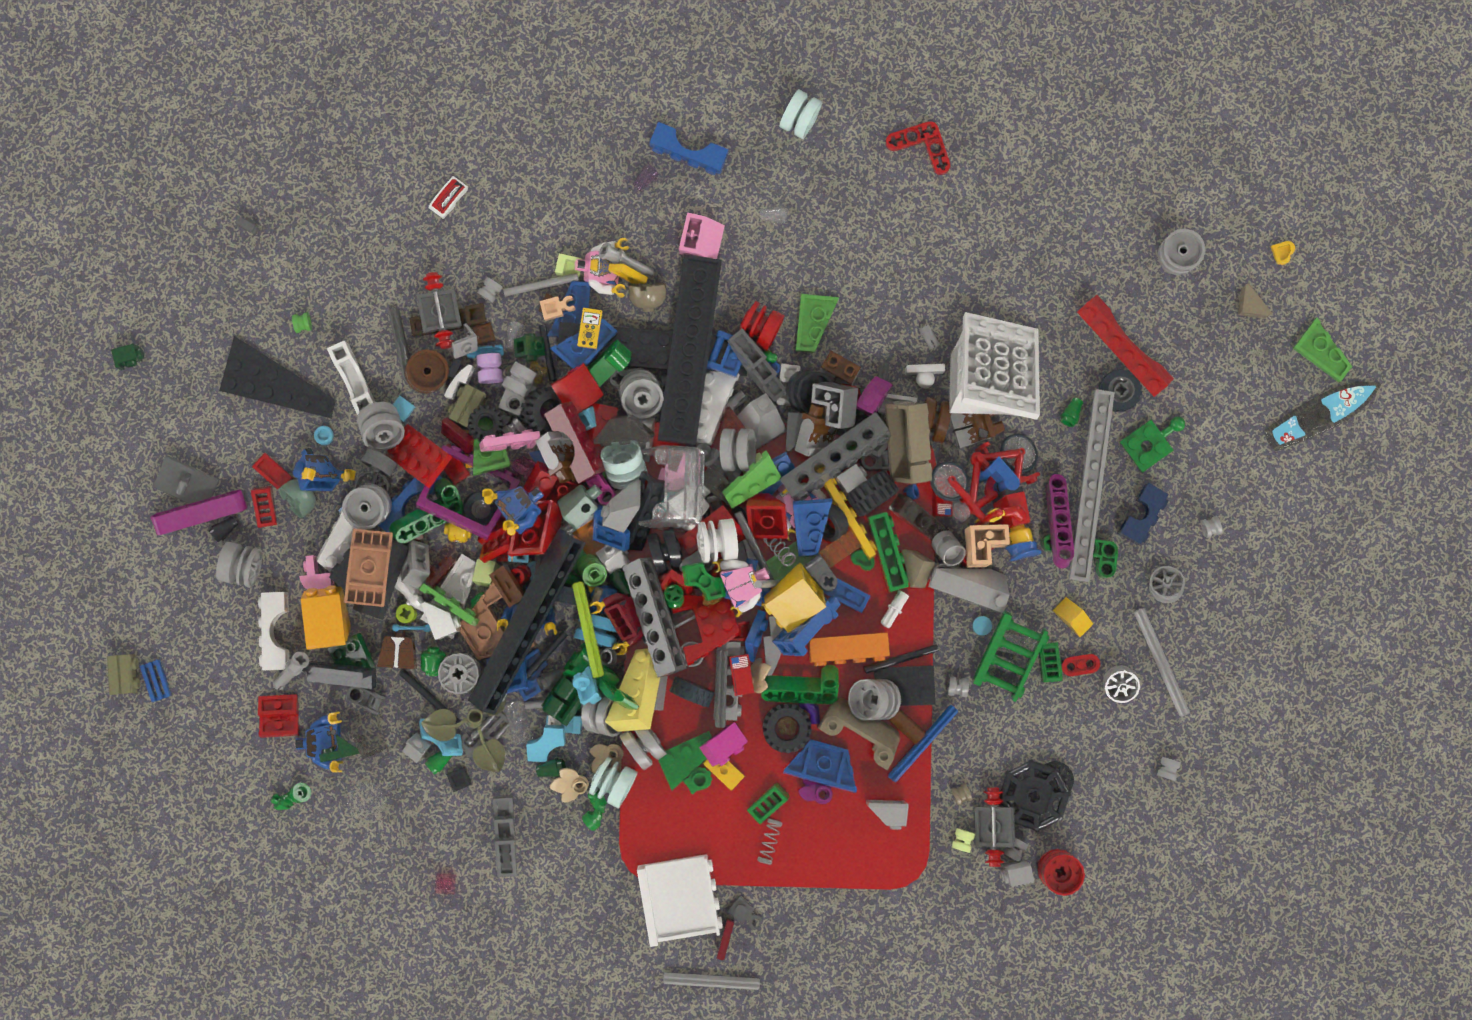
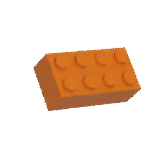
M888 633L814 638L808 642L809 660L814 662V666L827 665V661H833L834 664H846L848 659H853V663L866 662V658H872V661H884L885 656H890Z

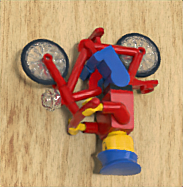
M1021 434L1010 435L1003 440L1000 452L989 453L987 449L990 446L989 441L975 449L976 452L970 457V462L973 465L970 494L967 493L969 487L967 473L960 465L946 461L934 467L932 470V481H930L934 493L943 500H959L961 502L955 504L953 509V515L957 520L959 519V521L964 522L970 517V514H973L978 518L974 525H1008L1010 544L1005 547V550L1011 556L1010 562L1038 556L1042 553L1037 547V542L1033 539L1031 529L1025 527V525L1030 523V516L1023 487H1019L1024 482L1030 485L1038 481L1037 477L1040 476L1039 472L1029 476H1021V473L1028 472L1035 466L1038 458L1037 448L1030 438ZM984 482L985 496L976 502L978 485ZM992 501L994 509L989 511L988 515H985L980 509Z

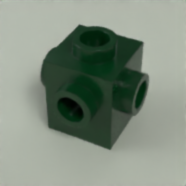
M534 333L524 334L523 337L514 339L515 358H523L527 362L538 361L537 358L545 356L544 338L537 337Z

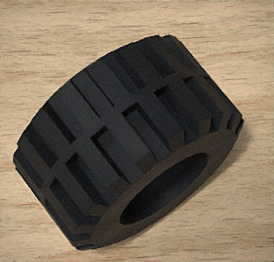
M552 387L536 388V390L530 391V395L524 398L526 402L521 404V407H524V410L520 411L521 415H524L523 423H527V429H532L533 432L539 431L540 435H544L547 432H555L552 431L549 423L542 419L540 408L546 400L553 405V408L562 404L561 400Z
M883 470L849 492L846 498L858 516L861 517L897 494L899 488L888 472Z
M790 703L779 704L768 711L762 727L767 743L773 749L786 753L796 752L803 748L807 741H809L812 731L811 721L807 713L799 706ZM785 716L794 718L799 727L797 735L789 740L780 738L775 730L777 721Z

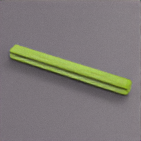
M576 582L572 584L592 676L593 678L602 677L604 671L584 583Z

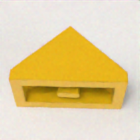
M1067 597L1052 610L1079 637L1093 625L1084 610Z

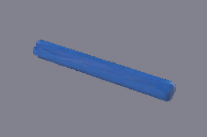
M953 705L947 707L925 732V736L909 750L888 774V777L893 782L899 780L958 713V710Z

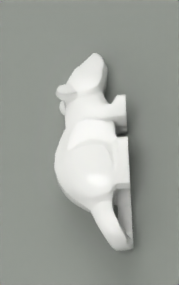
M400 571L395 585L396 590L400 591L408 600L406 602L407 605H412L414 608L424 612L421 604L424 603V600L420 596L423 592L418 587L402 583Z

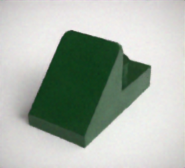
M336 734L338 750H335L334 747L323 749V753L319 754L320 763L360 754V750Z

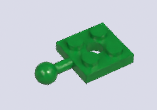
M1174 417L1171 419L1168 427L1159 431L1154 422L1149 420L1119 443L1141 473H1143L1174 451L1165 437L1173 431H1182L1185 428V421L1182 417ZM1143 441L1150 442V451L1145 452L1142 450L1141 444Z

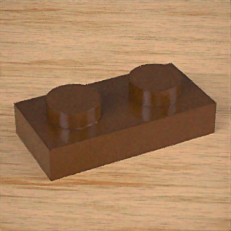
M507 564L489 574L509 608L521 601L525 593Z

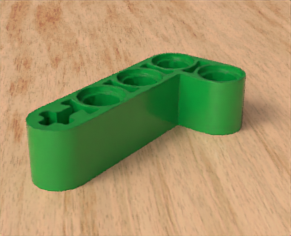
M616 340L588 367L599 387L616 370L620 372L628 365L632 352L619 340Z
M446 478L437 480L434 490L438 499L433 502L461 514L463 512V503L457 488ZM417 509L392 522L389 532L393 533V537L399 543H407L446 523V521L421 509Z
M1049 534L1042 538L1041 547L1044 551L1052 553V546L1050 548V545L1046 544V541L1051 539ZM1058 537L1061 541H1065L1063 537ZM1095 539L1093 558H1097L1095 570L1100 578H1109L1115 574L1118 547L1114 542ZM1106 545L1112 549V553L1109 556L1103 550ZM1104 564L1110 568L1107 575L1102 573L1101 570Z
M826 665L821 669L820 678L766 676L765 681L768 688L761 693L762 698L769 702L833 704L838 698L839 671L834 665Z

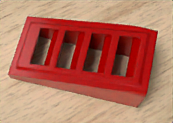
M272 486L253 488L251 496L257 527L277 525ZM267 493L266 497L258 498V494ZM268 501L269 504L259 505V502ZM270 508V512L260 513V510ZM271 516L272 520L261 521V517Z

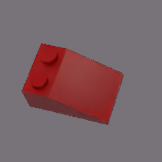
M553 500L536 502L541 509V513L537 516L533 527L527 528L522 534L515 530V534L511 537L508 551L509 556L545 553L558 529H560L562 520L560 508Z

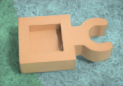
M557 296L540 301L544 320L548 321L564 316V310L568 312L576 310L575 306H567V303L572 301L573 297L566 296L563 301H560Z

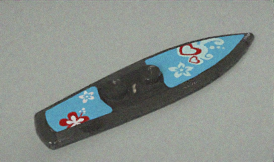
M1350 383L1330 389L1314 397L1264 430L1267 442L1275 451H1279L1341 425L1368 405L1380 388L1381 383Z

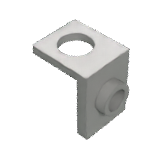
M467 323L463 324L464 338L452 342L453 357L455 359L478 350L477 336Z
M417 732L406 741L407 745L402 751L417 763L431 744L427 740L421 739V735Z

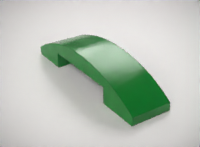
M602 664L604 675L597 678L602 693L624 708L637 710L639 706L634 698L615 686L620 679L614 670Z

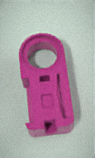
M602 473L586 481L590 488L596 484L601 489L602 494L597 499L602 505L607 506L609 501H603L606 493H611L612 498L617 495L612 486L607 483Z

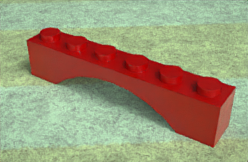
M1095 295L1077 311L1082 319L1154 397L1174 380L1161 364L1148 357L1128 338L1117 323L1110 308L1098 295Z

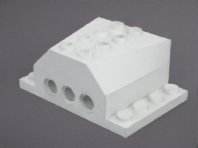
M965 312L963 316V331L950 358L949 413L1005 414L1037 420L1040 415L1038 329Z

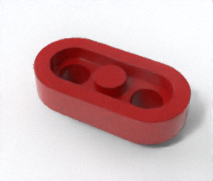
M1094 654L1067 657L1061 663L1062 672L1066 676L1095 673L1100 668V660ZM1088 660H1091L1093 663L1091 667L1086 665ZM1069 663H1072L1074 666L1071 671L1067 668Z

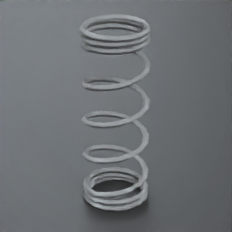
M763 538L767 546L770 547L771 551L774 552L775 556L778 557L785 567L794 564L796 556L793 552H789V547H785V542H781L780 539V542L775 546L777 547L779 544L784 543V547L779 551H775V549L772 550L771 548L775 546H771V544L777 539L767 542L768 538ZM788 548V552L785 555L779 556L783 549ZM792 555V558L794 556L791 563L784 564V562H788L784 561L787 556Z
M768 819V821H767L768 823H772V824H776V825H769V824H768V825H766V826L769 827V828H771V829H773V830H775V831H777L778 834L764 833L765 836H767V837H769V838L775 840L776 842H762V844H764V845L770 847V848L773 849L774 851H759V852L762 853V854H764V855H766V856H768V857H770V858L773 860V858H772L771 856H769V855H767V854H765V853H763V852H767V853L775 852V849L772 848L771 846L767 845V844H776V843H778V842H777L776 839L772 838V837L769 836V835H779L780 832H779L778 830H776V829L770 827V826H778V827H781L783 823L780 822V821H777V820ZM762 857L757 859L759 862L772 864V860Z

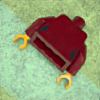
M614 593L602 599V602L596 601L589 604V607L592 605L597 607L596 612L591 614H597L605 607L604 611L621 640L625 641L623 643H615L612 646V649H617L619 646L621 648L620 652L616 655H624L627 652L628 646L631 647L643 637L644 634L632 597H628L626 594Z

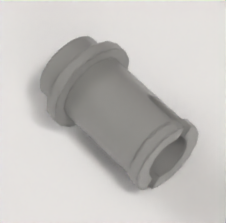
M928 324L919 330V335L923 336L929 350L934 348L931 340L935 346L940 345V342L932 331L933 327H930Z

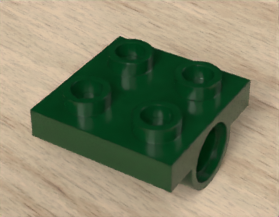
M361 633L349 637L346 645L328 648L334 664L376 668Z
M562 674L541 706L543 711L567 726L582 704L572 680Z

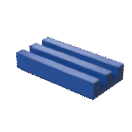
M160 659L140 666L151 702L172 696ZM154 665H156L165 692L163 695L153 667ZM146 668H149V671H150V674H151V677H152V680H153V683H154V687H155V690H156V693H157V696H158V697L155 696V693H154V690H153V687H152V684H151V681H150V678H149V675H148V672H147V669H146Z

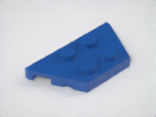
M810 740L783 771L784 774L853 793L857 792L849 751L837 746Z

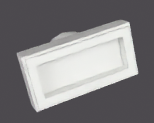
M945 364L907 365L905 368V375H917L916 382L922 388H929L934 384V374H943L945 372Z

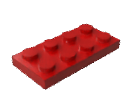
M406 424L403 439L398 445L388 449L386 455L430 488L452 459V456L409 424Z

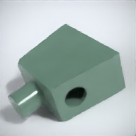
M596 484L588 490L583 485H579L557 501L563 519L575 530L597 510L598 506L595 499L602 494L601 489Z

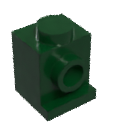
M135 344L111 349L115 368L119 370H125L124 366L134 367L137 365V362L145 358L142 348Z

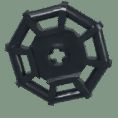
M1029 759L1028 762L1005 772V779L1001 788L1003 793L999 794V798L1003 800L1001 803L1003 807H1011L1009 801L1012 800L1017 804L1019 810L1014 813V824L1034 830L1037 833L1058 821L1062 822L1071 791L1068 790L1057 767L1053 768ZM1029 770L1030 776L1019 781L1016 776ZM1037 770L1049 775L1044 779L1035 776L1034 773ZM1053 778L1060 789L1058 792H1054L1049 783ZM1013 782L1017 785L1014 795H1008L1011 783ZM1037 791V795L1040 798L1031 801V797L1028 796L1029 793ZM1055 797L1060 798L1057 811L1052 808ZM1050 812L1052 816L1039 822V816ZM1022 814L1034 817V822L1020 817Z

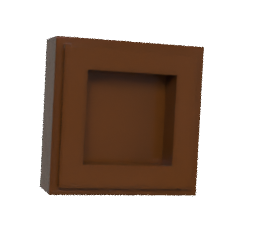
M491 322L472 327L473 332L477 336V346L496 341Z

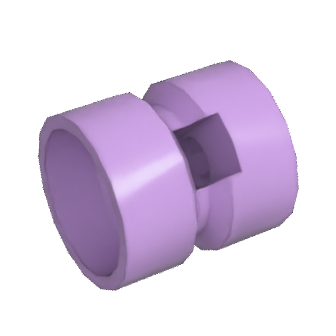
M486 353L476 356L477 366L481 369L478 372V383L490 384L503 381V371L499 369L502 363L501 354Z

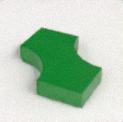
M702 562L682 566L684 584L686 586L698 587L703 592L705 600L710 601L726 597L722 578L709 575Z

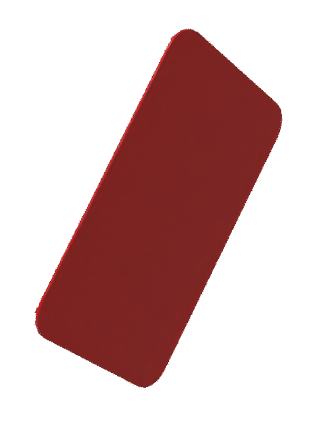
M720 421V426L712 446L709 447L720 452V438L723 429H736L737 433H739L740 430L735 422ZM655 422V434L650 461L645 462L648 473L654 479H658L662 468L677 473L683 455L691 458L690 449L686 448L685 445L658 441L660 422ZM786 432L757 449L756 454L759 452L762 454L767 451L771 459L784 453L786 449ZM836 433L834 435L833 441H835L841 436ZM930 445L931 459L928 461L931 463L933 470L936 466L934 450ZM795 448L790 453H787L795 468L812 457L795 451ZM866 457L864 459L867 466L871 467L874 465L872 458ZM860 459L856 462L858 467H860ZM692 465L690 473H686L685 476L691 478V482L688 486H693L697 490L698 488ZM701 465L704 484L710 491H713L711 485L717 484V478L721 476L717 475V470ZM866 471V479L868 480L880 471ZM721 477L722 482L728 481V477ZM805 478L801 483H807L809 479ZM647 480L645 481V489H646L647 484H648V481H647ZM894 481L899 488L897 494L865 516L859 517L856 513L857 517L855 520L858 525L862 524L867 532L865 536L868 541H873L867 518L887 512L888 516H891L893 519L894 527H892L893 534H897L900 545L897 546L899 553H902L904 549L915 550L935 562V551L932 548V540L935 537V516H933V489L930 481L916 483L919 489V498L914 500L906 499L904 496L907 494L903 493L904 488L911 485L910 483ZM835 485L838 492L842 491L838 485ZM824 486L820 488L826 495V499L831 498ZM776 490L772 496L776 498L780 492ZM726 498L721 500L722 505L728 504L730 506ZM747 500L737 506H740L747 513ZM848 500L845 501L848 508L852 507ZM708 503V504H709V508H710V513L712 514V513L714 512V510L712 509L710 503ZM657 513L649 534L657 533L661 544L664 543V530L671 529L672 526H680L675 519H672L673 516L670 513ZM702 516L701 519L698 521V523L701 522L702 520H704V517H703V516ZM828 518L827 523L835 529L834 524ZM849 527L846 534L837 541L829 542L822 539L819 554L828 564L836 578L870 595V598L862 613L839 602L841 605L836 610L838 613L837 618L832 619L829 624H824L812 639L888 633L890 656H885V660L933 645L934 589L928 587L930 579L924 588H913L908 583L909 587L900 589L909 598L901 609L902 613H898L891 627L887 628L881 624V620L889 609L888 604L892 603L898 590L888 593L877 552L875 551L874 567L869 571H865L860 565H855L851 561L852 553L862 548ZM673 528L676 540L688 532L683 528ZM794 532L788 534L791 541L781 539V542H785V547L797 541ZM755 538L765 561L775 556L763 538ZM646 539L642 551L628 550L630 562L639 558L652 557L648 539ZM777 539L771 546L777 545L780 539ZM784 543L779 544L775 551L781 550L784 547ZM680 544L681 552L683 555V557L681 558L683 561L685 558L689 557V554ZM666 561L669 573L672 568L670 561ZM903 564L904 571L906 572V566ZM663 575L658 576L659 582L661 581ZM824 594V597L828 600L830 596ZM755 605L754 608L743 612L739 617H735L736 622L750 621L748 625V630L750 631L758 610L764 612L766 610L764 606L761 609V606ZM733 609L734 615H736L738 611ZM767 612L766 620H768V626L766 631H763L761 644L755 660L762 658V663L765 664L763 637L770 636L768 617L773 616V614L769 615ZM695 618L675 629L680 648L687 642L702 643ZM642 638L631 647H627V657L624 661V676L635 650L648 648ZM736 641V642H741L740 646H744V655H745V654H746L745 641ZM807 643L805 648L808 651L804 656H787L781 653L772 675L820 678L821 669L826 665L814 666V662H810ZM717 648L710 651L699 665L695 667L686 666L687 669L668 676L663 710H654L651 729L660 740L665 751L710 731L713 737L724 729L715 727V694L710 706L704 707L669 691L676 676L703 686L715 693ZM933 653L890 667L933 665ZM727 656V667H730L728 657L732 656ZM866 658V662L853 663V659H848L846 664H834L833 661H827V665H834L839 671L838 698L848 700L850 689L854 683L863 679H874V672L866 674L864 666L880 661H872V658ZM727 675V686H732L731 675ZM756 692L744 694L742 697H738V705H742L741 716H737V721L726 720L725 725L727 727L735 722L748 741L743 745L744 750L737 755L733 753L729 756V762L745 776L732 791L712 772L711 785L706 789L691 794L687 785L682 781L676 788L671 790L659 761L650 752L648 754L653 764L646 770H643L622 742L623 758L621 759V771L627 766L638 773L630 791L620 806L619 847L621 859L628 870L638 877L637 868L639 865L707 854L708 860L712 859L713 871L710 874L711 879H715L716 885L883 890L906 887L917 880L927 866L930 852L932 742L899 780L893 782L888 777V774L915 744L889 720L881 721L899 732L900 741L893 762L888 770L875 762V751L872 749L874 743L846 726L843 727L839 734L831 736L818 729L817 726L819 724H811L812 731L809 741L815 740L849 751L857 792L853 793L831 787L832 799L830 802L819 804L815 800L806 801L798 792L799 789L805 787L803 779L783 773L784 769L803 748L796 752H779L767 743L763 734V721L768 711L779 704H788L789 702H769L762 698L761 693ZM726 695V706H730L733 704L734 698L731 695ZM790 703L799 706V703ZM817 704L820 721L830 704ZM932 705L900 706V709L925 732L932 726ZM804 710V711L807 713V715L809 716V719H810V713H808L806 710ZM789 716L780 718L775 726L777 735L785 740L794 738L799 729L797 721ZM634 730L631 731L638 738ZM702 762V763L697 767V768H699V767H701V768H706L707 771H710V770L703 764L704 762ZM778 782L790 797L765 821L759 824L747 809ZM774 791L773 793H774L779 799H781V798L779 797V795ZM820 791L819 796L824 798L825 792ZM770 796L767 797L773 805L776 804ZM866 800L906 801L909 804L906 826H901V829L898 830L890 829V826H886L869 808ZM764 802L761 803L767 810H770ZM758 807L755 808L762 816L764 815ZM768 819L777 820V821H780V822L783 823L781 827H778V826H770V827H772V828H774V829H776V830H778V831L780 832L779 835H769V836H771L772 838L776 839L777 842H778V843H776V844H767V845L771 846L772 848H774V849H775V852H772V853L763 852V853H765V854L771 856V857L773 858V860H772L770 857H768V856H766V855H764V854H762V853L759 852V851H774V850L771 849L770 847H768V846L762 844V842H776L775 840H773V839H771V838L765 836L764 833L778 834L777 831H775V830H773V829H771V828H769V827L766 826V825H768V824H769V825H776V824L768 823V822H767ZM758 857L772 860V864H765L757 861Z

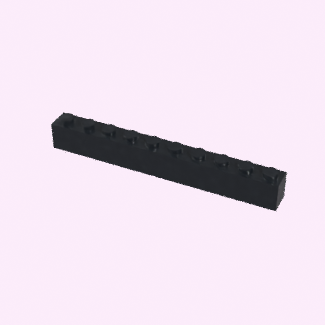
M558 529L468 701L479 710L496 714L586 542L572 533Z

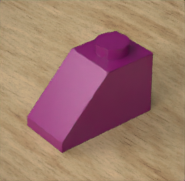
M875 376L860 396L856 406L857 410L868 416L875 412L878 413L893 384Z

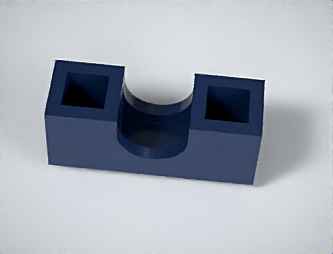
M1150 483L1145 484L1136 499L1145 508L1144 518L1137 520L1131 516L1126 517L1117 534L1136 545L1145 543L1150 535L1148 530L1151 526H1155L1159 519L1157 515L1160 509L1163 510L1169 501L1167 500L1169 494Z

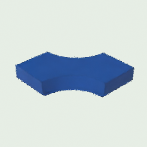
M538 648L526 655V670L542 654ZM546 661L529 678L528 688L519 690L524 701L541 692L536 678L540 676L542 670L548 665Z

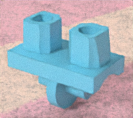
M588 666L582 673H577L573 676L572 683L574 688L577 689L581 704L585 705L588 702L595 704L602 699L597 688V680L592 676L591 667Z

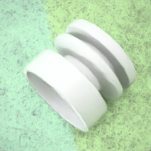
M733 519L719 520L718 529H715L712 521H708V530L705 522L698 523L697 545L703 563L710 561V554L712 561L716 562L718 552H721L723 560L738 558L737 532Z

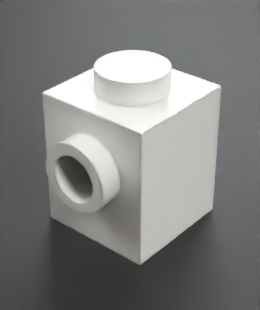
M606 545L596 552V555L610 574L630 562L626 557L628 554L627 550L622 551Z

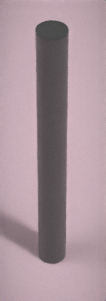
M742 511L734 513L756 560H758L760 569L766 568L770 577L768 580H774Z

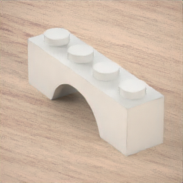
M342 341L327 348L345 382L352 405L358 415L364 407L374 403L375 400L350 345L346 341Z
M288 592L261 593V597L258 599V606L261 609L258 623L262 631V636H259V646L262 647L259 665L262 667V670H284L289 660V650L277 643L274 637V626L280 616L289 612Z

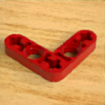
M931 121L893 132L887 136L885 145L890 151H898L924 142L934 172L938 175H944L949 171L950 161L936 123ZM928 126L930 129H934L932 135L924 133L922 135L923 138H921L920 131L918 130L921 129V132H924ZM909 132H914L917 135V139L909 141L906 135ZM901 134H903V140L897 142V146L889 144L891 138L899 140L901 139ZM938 144L941 147V151L933 153L930 146ZM942 154L944 155V157L940 158L942 164H946L944 170H942L941 168H937V166L939 165V160L936 157H939Z

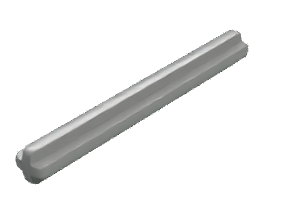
M664 973L663 977L664 984L759 990L760 979L682 973Z

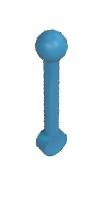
M394 624L392 626V630L395 632L398 630L431 631L428 624L424 626H399Z

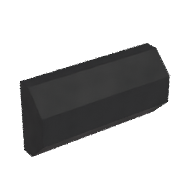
M392 541L385 606L354 604L353 610L378 619H384L409 546Z

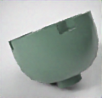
M290 480L278 489L283 501L287 500L291 506L289 508L299 518L305 517L314 509L316 504L314 492L316 491L300 490L298 480Z

